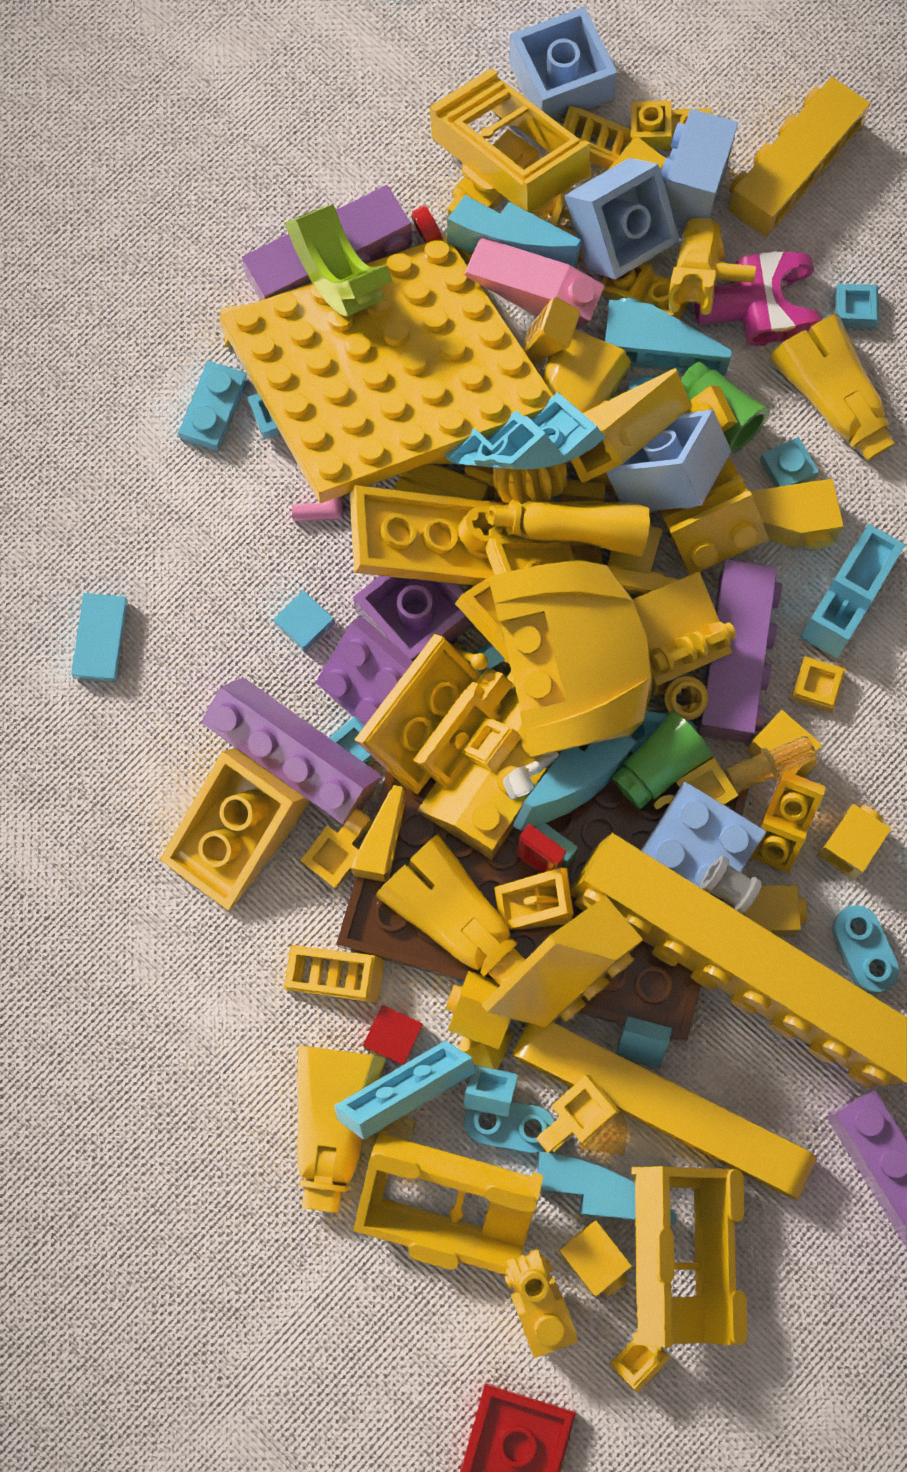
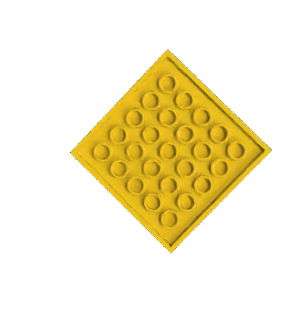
M447 236L443 237V241L435 240L428 244L424 243L367 263L366 265L370 267L387 265L393 282L380 287L385 300L349 316L336 312L320 295L313 283L219 315L221 327L320 504L350 493L355 485L367 487L444 458L445 454L470 437L474 428L487 438L509 421L510 415L516 410L524 417L527 416L531 419L545 409L547 401L553 397V394L481 286L464 276L467 265L455 247L447 243Z

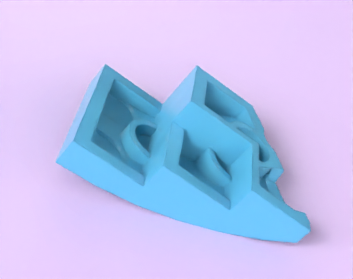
M557 392L547 401L546 408L531 419L527 416L524 417L516 410L510 415L509 421L487 438L474 428L471 436L445 454V457L453 464L507 469H538L565 463L579 457L594 448L606 437L596 424Z

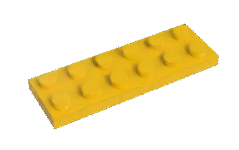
M355 485L350 492L354 573L476 586L494 574L486 551H474L463 544L458 534L460 522L474 507L509 504ZM478 523L473 525L474 528H479ZM481 529L483 535H486L490 529ZM594 545L570 546L575 560L603 565L600 547Z

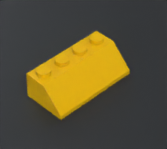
M512 671L507 678L513 685L499 703L501 705L498 713L501 717L499 722L514 728L522 738L496 773L470 761L451 787L446 788L436 782L417 810L418 813L491 860L513 829V825L525 800L531 794L530 792L522 797L511 800L503 784V779L514 769L532 764L542 757L533 758L529 755ZM552 764L530 777L534 788Z

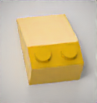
M239 749L224 750L221 752L159 860L229 911L239 901L292 832L310 800Z

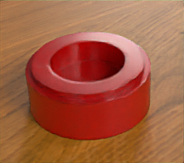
M422 205L411 212L412 221L424 243L428 244L431 241L444 240L435 219L426 205Z

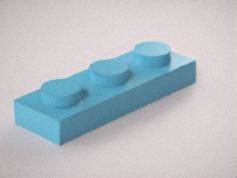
M444 1041L334 1105L337 1119L364 1140L476 1073L473 1059L449 1042Z

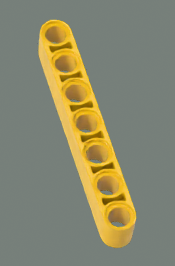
M553 1022L546 1027L526 1023L511 1054L512 1057L571 1088L585 1075H590L621 1113L731 1169H739L743 1175L794 1200L799 1201L818 1159L816 1155Z

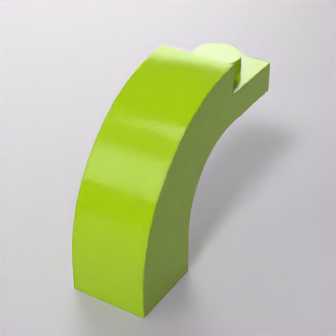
M334 204L319 207L284 222L295 251L310 280L324 300L336 312L349 316L385 300L380 287L393 282L387 265L370 267L358 257L344 232Z

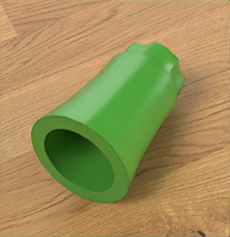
M701 362L692 365L681 378V382L690 400L710 385L720 386L738 422L724 432V436L731 449L730 454L736 453L749 443L763 427L769 416L770 409L749 397L724 378L718 371L711 370Z
M671 711L656 731L622 763L624 767L617 770L611 778L622 794L636 808L641 809L651 798L657 799L676 781L713 758V753L695 729L678 713Z

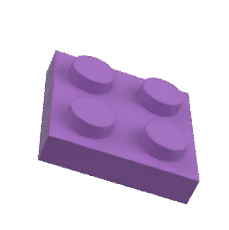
M360 616L351 622L315 683L353 717L356 716L365 726L413 661Z

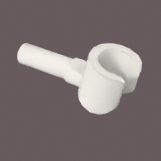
M554 752L543 755L532 764L518 767L505 776L503 784L509 798L513 800L532 792L534 786L530 777L538 774L555 762L559 756L558 753Z

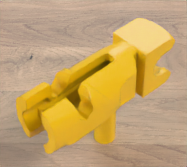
M698 217L691 218L686 222L683 233L684 240L680 245L677 264L673 268L670 283L669 310L677 312L683 303L692 301L701 306L700 312L703 315H708L712 311L715 281L726 280L754 283L756 266L726 264L722 261L725 253L721 227L712 219Z

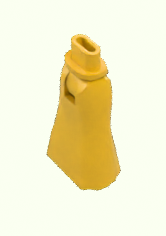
M834 313L819 321L810 328L809 332L805 330L787 339L770 355L769 359L788 381L808 399L840 437L846 441L852 440L850 442L852 449L858 447L867 461L879 456L896 444L886 430L890 424L885 418L882 400L868 378L839 314Z
M575 329L570 347L548 357L543 381L553 396L557 392L560 393L579 411L584 413L598 406L601 400L608 401L630 368L631 360L626 355L624 349Z
M512 500L508 508L490 506L488 511L489 524L504 526L508 533L521 538L578 541L640 558L643 556L647 544L650 527L649 508L634 502L570 505L542 501H527L521 504L519 501Z
M439 834L430 839L410 859L409 865L401 867L375 895L397 914L437 942L457 960L475 970L481 969L480 974L483 977L489 974L499 985L525 961V958L514 948L518 943L511 939L510 932L503 918L478 889L460 861Z
M298 1046L297 1163L300 1177L304 1178L299 1183V1186L304 1187L302 1208L338 1213L341 1192H347L348 1186L346 1184H348L356 1170L363 1139L338 1121L334 1105L379 1080L383 1074L386 1062L385 1057Z

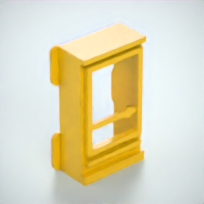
M490 68L429 106L432 139L464 164L461 168L462 175L483 192L489 193L496 189L510 202L530 213L580 180L588 179L592 175V168L589 166L590 143L587 140L581 142L580 139L499 79L498 72L493 68ZM490 110L502 118L492 126L484 127L479 134L468 126V124ZM510 124L519 128L550 153L523 170L485 139L492 138L495 132Z
M381 1130L369 1159L353 1231L409 1247L408 1254L412 1259L453 1270L458 1267L459 1262L506 1275L505 1269H508L506 1261L512 1258L518 1259L522 1255L532 1215L537 1208L544 1175L533 1172L531 1176L474 1159L393 1136H387V1131ZM388 1174L411 1180L418 1178L459 1190L455 1206L450 1209V1217L384 1199L383 1195ZM466 1192L485 1197L490 1202L483 1227L460 1221L464 1214L462 1204Z
M666 1166L631 1167L632 1174L636 1175V1304L638 1310V1332H633V1345L672 1347V1344L696 1343L744 1345L748 1337L747 1298L744 1292L736 1291L735 1222L742 1221L745 1215L743 1173L739 1169ZM670 1188H694L695 1262H674V1235L671 1231ZM674 1270H695L696 1296L672 1297L671 1282L674 1279Z

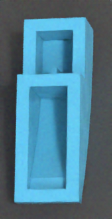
M464 195L447 219V243L473 254L479 239L483 237L571 265L574 268L578 263L580 239L511 202H508L500 214Z
M868 524L800 638L838 659L906 544Z
M621 737L592 743L585 752L578 747L563 750L525 800L513 826L519 830H524L529 823L534 827L568 814L589 801L612 780L611 776L623 767L622 763L629 757L636 742L629 737Z
M539 1152L537 1174L544 1175L540 1191L581 1195L580 1214L636 1220L634 1182L593 1163L570 1156ZM670 1209L671 1224H676L677 1214Z

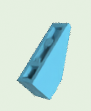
M633 298L609 300L604 341L624 349L626 355L631 360L630 367L660 370L676 368L677 371L687 372L692 365L701 362L711 370H716L721 375L726 376L731 359V349L652 304L641 303Z

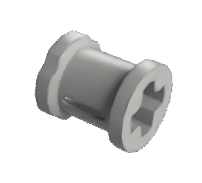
M721 855L711 864L699 887L708 893L712 892L730 904L733 909L743 914L756 899L761 889L762 881L757 877L748 878L730 866L729 859Z

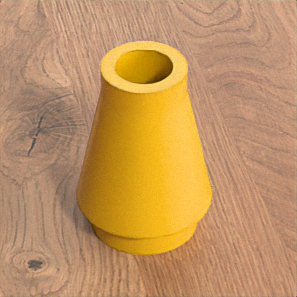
M685 676L666 685L663 700L669 713L675 711L688 721L699 717L704 712L708 704V692L701 681L694 677ZM683 690V699L676 703L677 694Z

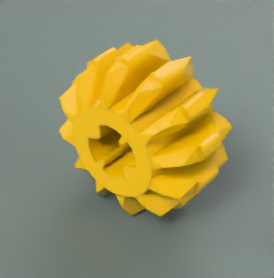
M566 462L538 469L493 467L494 487H497L498 496L505 503H510L512 500L519 501L521 504L527 501H549L551 496L560 495L563 492V488L567 485Z

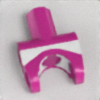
M767 252L744 256L737 260L735 264L756 266L754 283L737 282L734 284L715 285L712 311L708 315H703L700 312L701 306L694 302L695 318L698 325L743 321L746 343L752 346L782 344L802 331L806 330L809 332L813 325L823 320L821 312L806 310V307H797L789 303L781 292L784 287L793 285V282L806 279L814 272L812 258L800 252Z

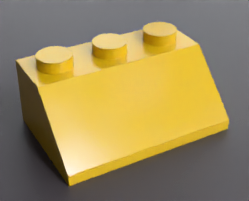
M605 896L550 935L482 1004V1007L488 1013L542 1027L548 1026L559 1016L567 1022L587 1005L582 999L583 996L589 1001L610 983L605 977L607 973L614 978L634 961V958L629 953L643 939Z

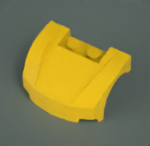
M574 560L538 565L488 577L498 622L501 623L530 757L534 758L601 741L629 737L644 722L651 696L652 671L649 642L632 598L607 565Z

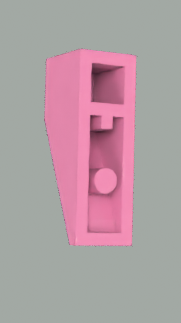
M483 237L479 239L464 273V276L538 317L552 298L559 297L580 310L576 330L590 322L605 286L571 265Z

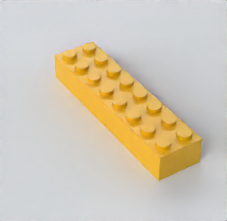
M614 833L594 847L570 887L571 896L576 898L574 904L579 909L585 911L607 896L643 941L654 947L652 953L657 958L672 966L680 963L693 972L691 978L698 984L713 991L718 987L731 995L730 1002L741 1011L750 1015L758 1012L771 1020L769 1027L776 1033L792 1040L796 1036L810 1045L808 1051L816 1058L829 1064H833L836 1061L849 1069L847 1076L854 1082L870 1089L873 1085L887 1087L888 1085L907 1083V1017Z

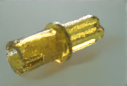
M802 736L769 751L764 747L761 749L762 754L731 767L728 766L725 769L730 783L737 794H739L741 791L772 778L775 782L779 781V775L814 761L817 758V754L812 741L807 736Z

